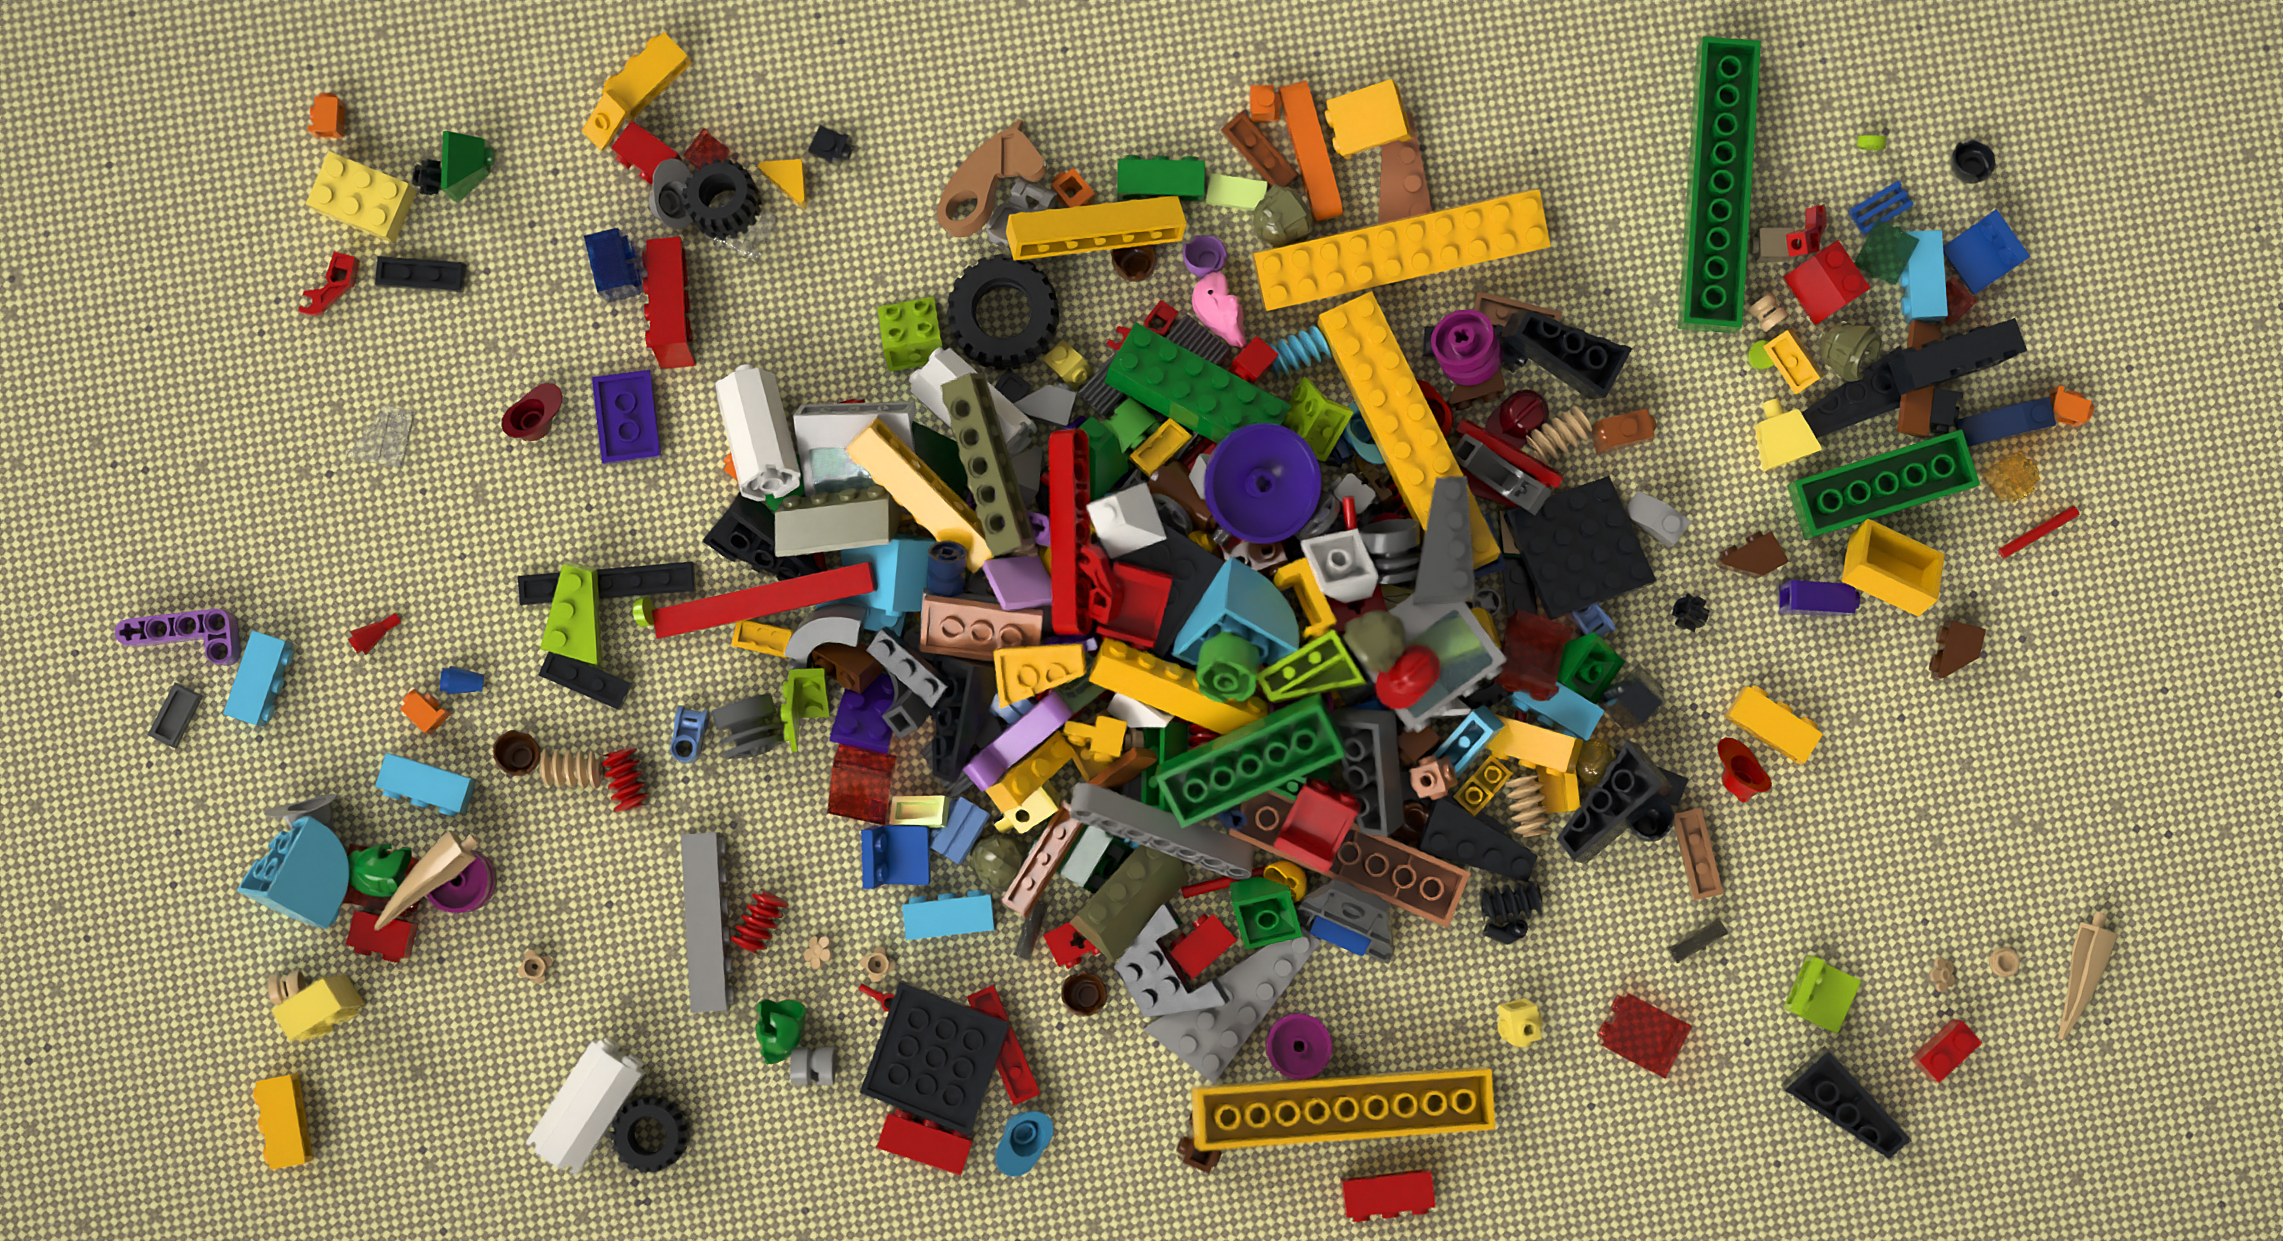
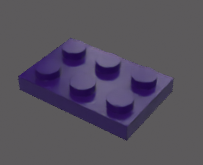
M642 370L592 377L602 464L662 457L651 371Z
M881 673L861 695L851 689H844L831 729L830 742L888 754L894 732L882 718V715L892 705L894 700V685L890 675Z

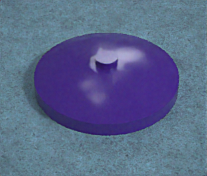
M1256 423L1232 431L1214 448L1206 465L1204 495L1212 516L1224 530L1245 541L1272 543L1290 537L1299 531L1311 518L1320 497L1321 473L1315 454L1303 438L1292 430L1280 425Z

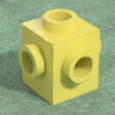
M1526 998L1498 1005L1500 1021H1498L1497 1027L1502 1039L1518 1048L1528 1047L1532 1044L1531 1042L1542 1039L1541 1029L1543 1021L1536 1004Z

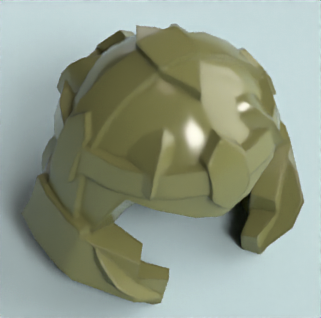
M1274 184L1265 194L1264 199L1260 200L1254 209L1253 227L1255 236L1259 240L1261 239L1268 244L1276 246L1288 245L1310 236V227L1312 226L1313 219L1303 199L1290 187Z
M1847 321L1837 323L1828 332L1825 331L1820 338L1821 357L1846 382L1863 379L1864 374L1859 372V366L1864 352H1870L1869 359L1877 360L1881 351L1882 340L1877 334V325L1860 324L1853 326Z
M1380 610L1371 611L1359 619L1356 618L1345 623L1347 632L1343 635V638L1374 674L1378 671L1388 673L1394 665L1396 658L1401 655L1406 643L1403 621L1400 617Z
M1000 833L980 836L971 849L969 866L977 872L981 881L986 885L1000 887L1004 892H1007L1028 858V848L1017 838L1007 833L1004 835Z

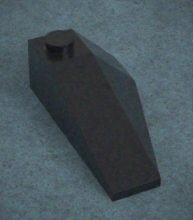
M741 491L729 503L702 540L726 559L733 562L739 559L752 565V570L760 573L763 569L775 574L778 581L823 572L809 554L776 557L775 515L762 502L743 497Z
M935 654L933 667L952 684L938 705L935 706V709L931 710V720H936V736L932 739L933 776L951 783H957L994 700L997 687L996 668L982 661Z

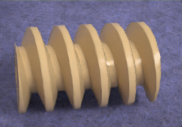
M1578 406L1571 407V414L1566 411L1561 413V420L1557 417L1551 419V426L1547 423L1541 425V432L1534 429L1531 431L1532 439L1527 435L1526 439L1535 456L1543 464L1548 465V454L1554 459H1558V448L1564 453H1568L1567 443L1570 442L1574 447H1578L1577 437L1580 436L1584 441H1588L1587 431H1592V428Z
M543 749L540 758L541 779H543L546 786H551L555 780L557 786L563 787L567 780L569 787H575L577 782H579L580 787L586 788L590 782L592 788H598L604 775V767L601 764L604 761L603 752L599 760H596L594 751H590L588 758L584 759L583 753L578 750L576 758H572L570 750H566L564 758H560L558 749L554 750L552 757L548 756L547 749Z
M1540 775L1511 779L1505 783L1507 787L1515 788L1507 797L1517 800L1516 803L1509 806V809L1519 812V814L1511 818V821L1521 824L1513 829V833L1521 834L1523 837L1552 833L1550 829L1542 828V825L1550 820L1547 817L1540 816L1541 813L1548 810L1547 806L1538 805V802L1546 798L1544 794L1536 793V790L1544 786L1543 783L1534 781Z

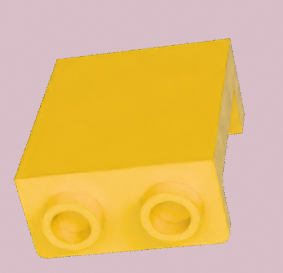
M1393 79L1326 101L1328 110H1325L1326 120L1330 127H1334L1336 137L1332 138L1335 151L1347 160L1353 158V154L1396 140L1404 142L1413 139L1399 86Z
M1305 557L1279 568L1271 583L1280 592L1290 587L1293 588L1310 624V627L1306 628L1299 639L1300 645L1303 646L1330 632L1336 620L1318 586L1307 558Z

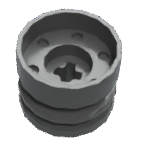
M1392 519L1373 522L1358 528L1367 552L1373 553L1369 557L1378 575L1376 584L1400 583L1417 578L1422 551L1410 548L1416 547L1422 541L1418 521L1412 519Z
M770 693L732 702L711 711L716 729H731L732 732L731 735L720 741L722 746L735 744L736 746L724 752L726 760L735 758L747 759L762 755L785 742L784 735L782 734L771 737L769 733L781 728L780 723L766 724L765 722L766 718L776 713Z

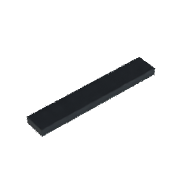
M694 562L597 569L599 599L696 591ZM560 572L518 576L520 605L552 603Z

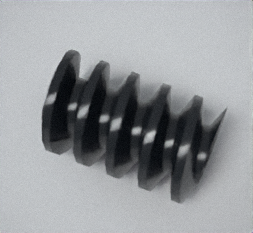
M1527 881L1525 890L1521 883H1515L1514 891H1512L1508 884H1505L1502 894L1497 886H1492L1490 895L1485 888H1481L1479 891L1484 923L1485 918L1489 917L1492 924H1496L1497 915H1501L1506 923L1508 922L1509 913H1512L1516 921H1519L1522 911H1524L1528 919H1531L1532 910H1536L1539 917H1543V901L1540 887L1537 884L1536 888L1532 881Z

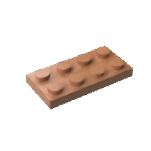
M925 594L920 652L995 662L994 650L996 648L1040 646L1044 610L1024 608L1003 611L1000 604Z

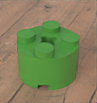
M1131 397L1114 411L1115 414L1109 420L1106 419L1102 423L1103 426L1114 433L1127 463L1130 461L1129 458L1132 452L1162 425L1139 401Z
M1228 631L1219 632L1216 637L1207 640L1200 648L1196 681L1199 684L1198 689L1211 700L1227 703V699L1237 698L1236 702L1249 698L1256 687L1259 664L1258 647L1242 638L1234 636Z

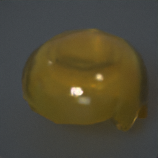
M1592 738L1583 742L1575 768L1577 778L1586 786L1594 787V785H1597L1607 772L1606 768L1612 760L1615 761L1617 758L1613 747L1601 739Z

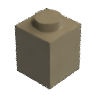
M1795 227L1759 228L1754 237L1750 239V252L1755 254V262H1790L1795 256L1789 257L1786 234L1795 231Z

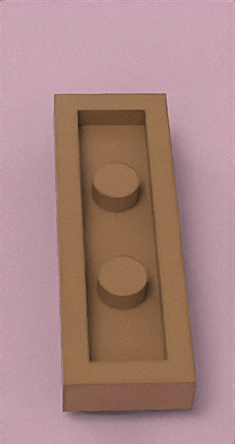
M1480 291L1476 293L1472 310L1479 311L1488 317L1493 327H1497L1498 324L1505 327L1512 313L1526 310L1560 321L1562 316L1560 311Z
M1702 807L1675 813L1673 824L1692 899L1695 901L1724 894Z

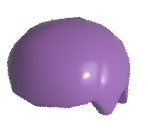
M1196 235L1191 242L1185 243L1183 246L1184 264L1189 272L1197 277L1203 278L1211 272L1217 273L1227 263L1226 247L1221 240L1212 235Z

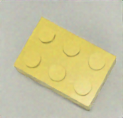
M328 151L306 201V205L317 213L394 244L417 191L409 183Z
M346 974L321 978L273 1008L271 1012L289 1041L300 1039L301 1042H304L308 1039L322 1038L334 1030L333 1024H338L342 1021L345 1023L360 1014L357 1009L365 1005Z

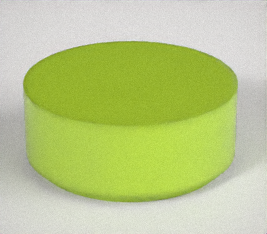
M1857 136L1858 149L1875 151L1884 150L1887 146V137Z
M1768 340L1755 342L1747 352L1749 364L1757 370H1766L1774 365V362L1763 348L1764 345L1770 342Z
M649 597L636 599L632 608L636 623L640 627L654 625L652 610H655V606Z

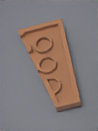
M1412 112L1406 113L1413 139L1404 142L1396 140L1382 145L1378 224L1432 212Z

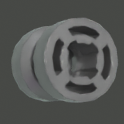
M1483 588L1475 593L1473 601L1469 602L1470 609L1476 607L1485 608L1493 617L1501 608V597L1495 590Z

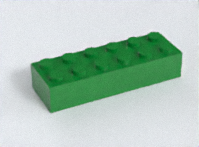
M1137 322L1110 364L1104 382L1217 444L1232 431L1246 425L1268 423L1282 426L1292 406Z
M1961 429L1793 481L1787 485L1804 540L1806 541L1861 524L1867 519L1874 520L1980 486V482Z
M1319 692L1158 764L1155 777L1181 828H1184L1344 757L1346 754V744Z

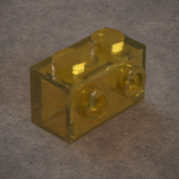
M2021 451L2003 458L1980 475L2000 503L2011 500L2014 503L2019 499L2025 498L2036 490L2033 485L2041 480L2037 474L2039 470L2035 463L2030 459H2026Z

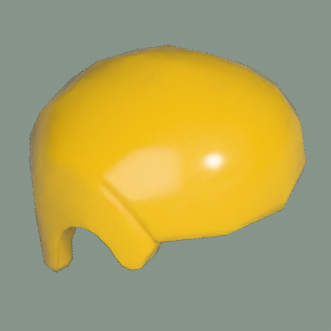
M1281 860L1270 864L1264 870L1263 878L1289 886L1294 904L1305 897L1308 890V882L1299 864L1289 860Z

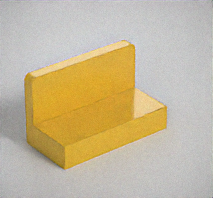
M1792 328L1763 346L1795 395L1824 377L1823 372Z
M1536 764L1537 775H1540L1537 777V780L1544 784L1539 789V793L1546 796L1545 799L1540 801V804L1548 808L1542 814L1576 811L1580 808L1576 769L1574 774L1564 772L1562 778L1546 773L1547 767Z

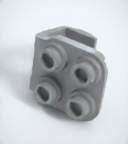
M1020 177L1010 192L1012 195L1008 203L1000 204L988 221L986 230L989 240L996 245H1009L1006 235L1009 214L1055 209L1058 193ZM1027 195L1039 200V204L1034 208L1030 207Z

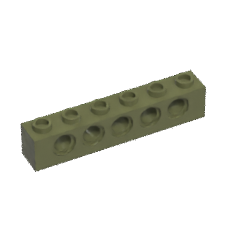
M969 373L941 384L942 400L948 409L951 419V430L958 442L960 460L967 472L968 486L974 495L977 505L976 513L982 522L986 535L985 543L991 555L1009 554L1036 544L985 373ZM968 403L970 405V413L967 411ZM976 432H978L979 435L978 442L976 441L975 437ZM985 460L987 462V470L984 468ZM993 489L996 491L995 499L993 497ZM1002 517L1004 518V521H1005V526H1004V528H1003V526H1002V524H1001V518H1002Z

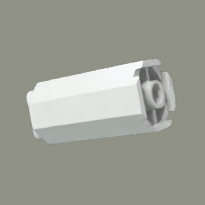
M939 347L932 352L929 362L922 369L916 370L909 378V382L912 384L910 391L951 429V419L948 409L942 400L943 393L940 385L969 373L977 372L951 348L944 351ZM987 381L1009 456L1012 457L1026 450L1032 441L1028 437L1030 431L1035 434L1038 428ZM969 403L967 404L968 413H970ZM976 432L975 437L976 441L978 442L979 435L978 432Z
M749 364L741 365L735 372L715 384L741 495L755 501L766 500L765 495L773 494L774 498H780L800 486V471L775 375L760 368H753Z
M604 1038V1040L599 1039V1041L593 1040L526 1141L529 1146L536 1144L533 1151L562 1170L566 1165L573 1167L569 1173L574 1175L582 1171L617 1117V1114L645 1074V1071L642 1069L645 1063L633 1054L626 1056L619 1052L620 1046L608 1038Z

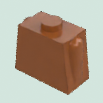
M1648 408L1604 418L1592 425V431L1590 432L1596 455L1653 442L1657 424L1655 418L1649 415Z

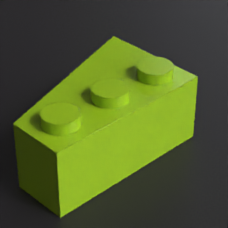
M568 561L562 565L540 649L598 665L603 661L600 639L601 624L599 622L597 569Z
M1334 629L1257 674V679L1270 701L1274 704L1309 697L1319 692L1323 694L1367 684Z

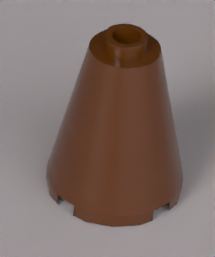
M1175 458L1170 459L1173 463L1167 467L1162 464L1147 483L1150 494H1163L1176 501L1189 515L1193 527L1207 532L1219 529L1221 526L1212 516L1206 499L1200 498L1189 478L1190 469L1182 461Z

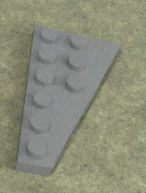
M1301 927L1303 937L1266 945L1217 978L1230 999L1225 1005L1166 1014L1143 1029L1214 1084L1321 941Z

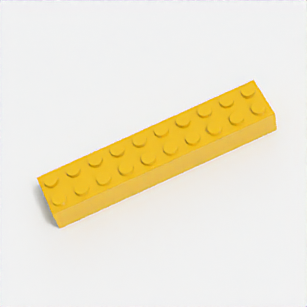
M1529 189L1294 242L1284 246L1254 251L1251 254L1262 306L1265 311L1544 249L1551 247L1540 189Z
M1371 291L1318 316V327L1329 345L1331 354L1412 519L1420 524L1421 537L1424 542L1436 478L1461 477L1463 474ZM1467 484L1474 570L1498 559L1501 551Z
M1483 1066L1191 1086L1194 1147L1200 1151L1495 1130L1492 1069Z

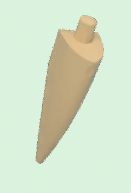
M451 830L445 833L416 864L399 886L374 928L380 930L413 903L437 887L454 879L476 859L471 850L479 844V840L473 834L462 841Z
M2095 911L2091 925L2080 922L2072 948L2067 996L2058 1036L2060 1040L2066 1038L2078 1021L2100 982L2111 957L2118 934L2103 929L2107 914Z

